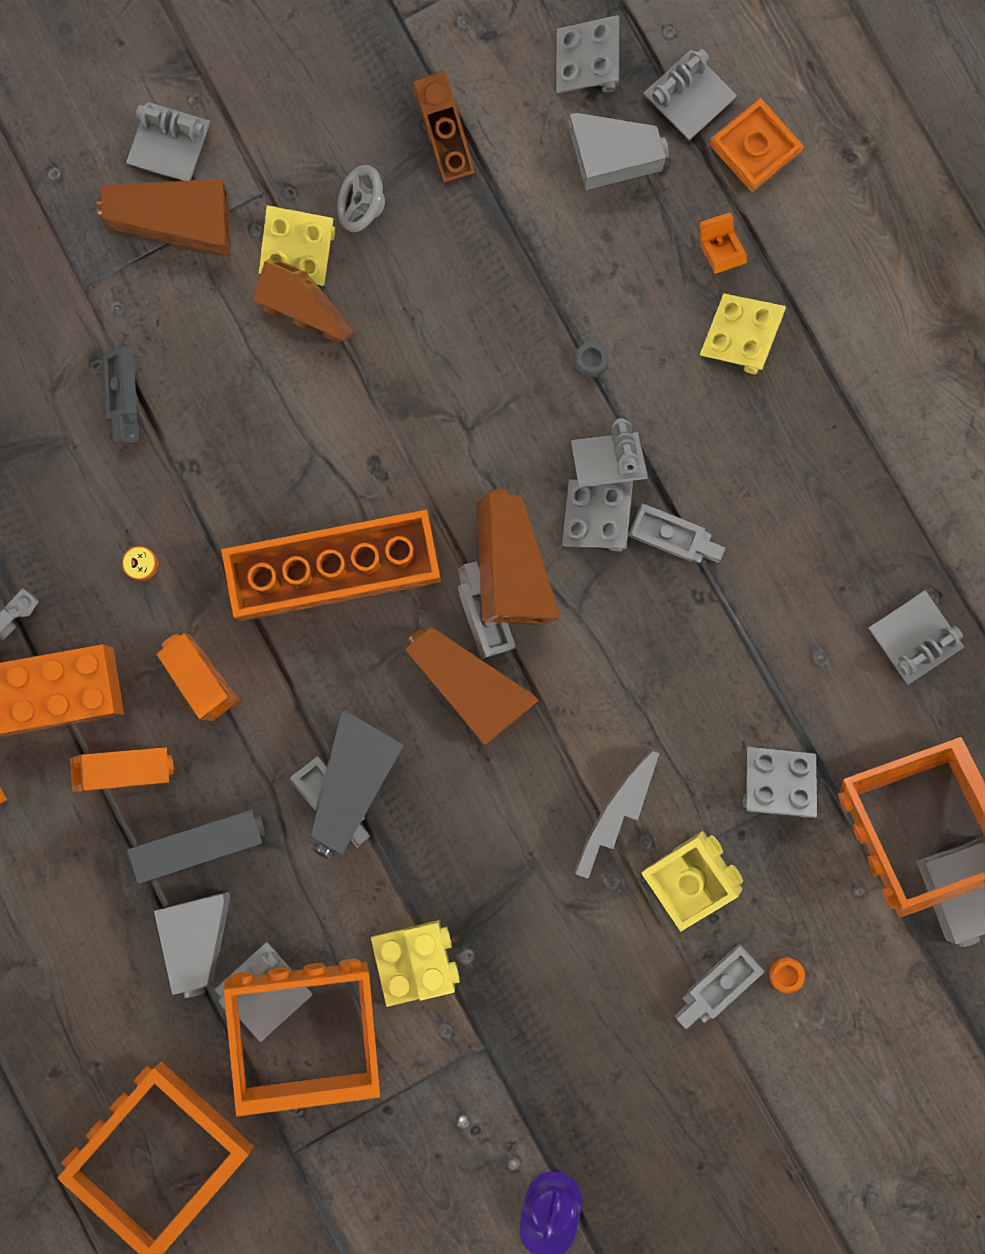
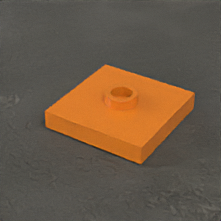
M761 97L715 134L708 143L752 193L800 154L805 147Z

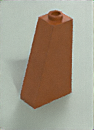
M223 179L101 185V198H97L96 201L97 213L110 230L221 256H231L229 191Z
M505 489L489 491V494L477 502L482 622L546 625L559 618V610L522 495L509 494V491Z
M432 627L427 631L420 628L407 639V642L410 644L405 648L407 653L485 746L539 701L532 693Z

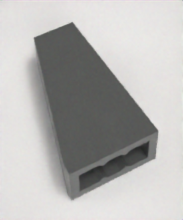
M346 711L342 712L336 726L308 840L310 844L314 845L312 850L328 860H331L332 856L339 860L404 747V744Z
M252 810L127 849L125 855L134 885L262 844L260 837L265 835L260 816L254 817Z

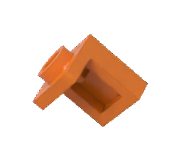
M731 213L713 217L699 224L700 247L714 274L747 263V254L734 232V218Z

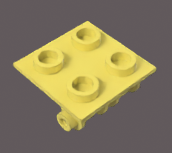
M267 205L259 273L261 274L265 261L276 258L306 271L317 285L325 286L330 242L334 240L336 230L333 227L334 218Z
M723 294L700 355L745 366L744 371L747 373L757 374L758 370H762L786 306Z

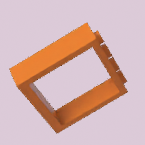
M962 737L845 778L842 782L841 793H838L843 810L846 813L850 812L855 821L852 827L859 844L865 843L870 856H867V861L875 877L880 876L885 886V889H882L884 900L890 910L895 908L899 918L984 888L985 872L907 900L858 795L948 763L985 836V782Z
M347 959L339 962L337 966L325 967L322 963L305 965L303 970L295 971L279 967L268 970L267 974L253 976L251 972H239L233 974L231 978L225 979L224 998L236 1117L380 1098L370 977L367 962L360 963L358 959ZM358 981L366 1073L246 1087L238 995Z
M161 1061L153 1069L147 1065L133 1081L137 1085L136 1089L129 1096L124 1092L109 1109L114 1114L106 1123L100 1119L86 1134L90 1141L82 1150L76 1146L61 1163L65 1170L57 1178L138 1254H163L254 1148L251 1142ZM154 1084L230 1152L155 1240L80 1171L81 1167Z

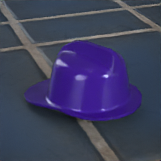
M549 1171L539 1175L530 1184L520 1220V1236L523 1245L532 1254H563L573 1243L582 1208V1195L577 1183L570 1176L562 1172Z

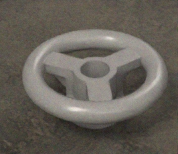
M361 165L349 173L341 186L337 200V216L342 227L349 232H359L365 229L384 209L385 197L382 179L374 167ZM367 175L370 177L373 189L366 187L362 176ZM353 187L354 193L351 198V204L347 209L348 196ZM363 214V217L361 219H359L356 222H352L354 218Z

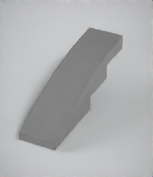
M649 751L624 778L606 803L587 837L574 870L575 874L589 879L599 846L602 845L614 849L624 816L638 820L659 753Z

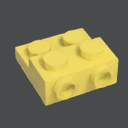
M703 831L677 846L671 853L641 872L680 932L738 898L742 891L740 886L743 883L741 874L734 865L727 867L720 857L723 853L720 843L713 835L707 837Z
M439 920L371 937L386 1007L417 999L421 1001L455 992L454 984L460 982L456 962L449 963L446 949L452 948L448 928H441Z

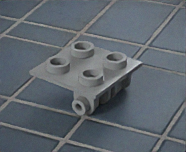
M616 15L558 28L556 93L598 85L602 86L603 92L615 91V86L619 84V16Z
M691 49L643 93L688 141L737 97L707 65L706 62L709 60V56L703 49H700L698 52Z
M147 102L144 106L139 105L136 117L141 119L126 164L176 180L191 181L211 122Z
M624 418L617 419L612 425V435L571 440L579 487L648 479L638 432L632 433V425Z
M569 479L562 546L609 548V551L622 552V549H626L633 481L579 487L578 480Z
M926 590L868 628L907 685L964 648L960 641L963 638L962 632L957 626L950 627Z
M747 747L746 794L743 796V808H746V811L817 818L816 754Z
M266 942L226 979L239 972H251L254 976L267 974L268 970L279 967L288 968L289 971L293 970L271 945ZM224 980L214 990L221 997L218 1000L219 1003L224 1009H226L224 998ZM307 987L238 995L240 1020L262 1042L308 1000L313 993Z

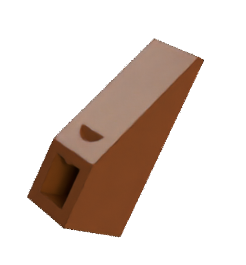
M441 70L410 80L443 183L475 173L446 71Z
M276 258L264 262L252 300L262 304L261 309L274 315L283 313L292 317V322L300 327L310 329L312 326L323 331L322 335L325 338L335 342L345 341L354 336L355 330L306 271Z

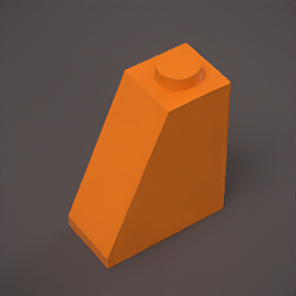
M176 633L162 643L161 646L164 649L158 652L157 656L199 719L214 721L240 701L191 635L183 633L180 636L179 633Z
M167 747L84 754L70 758L72 792L168 783L169 776L173 775L174 770L172 756L167 755Z

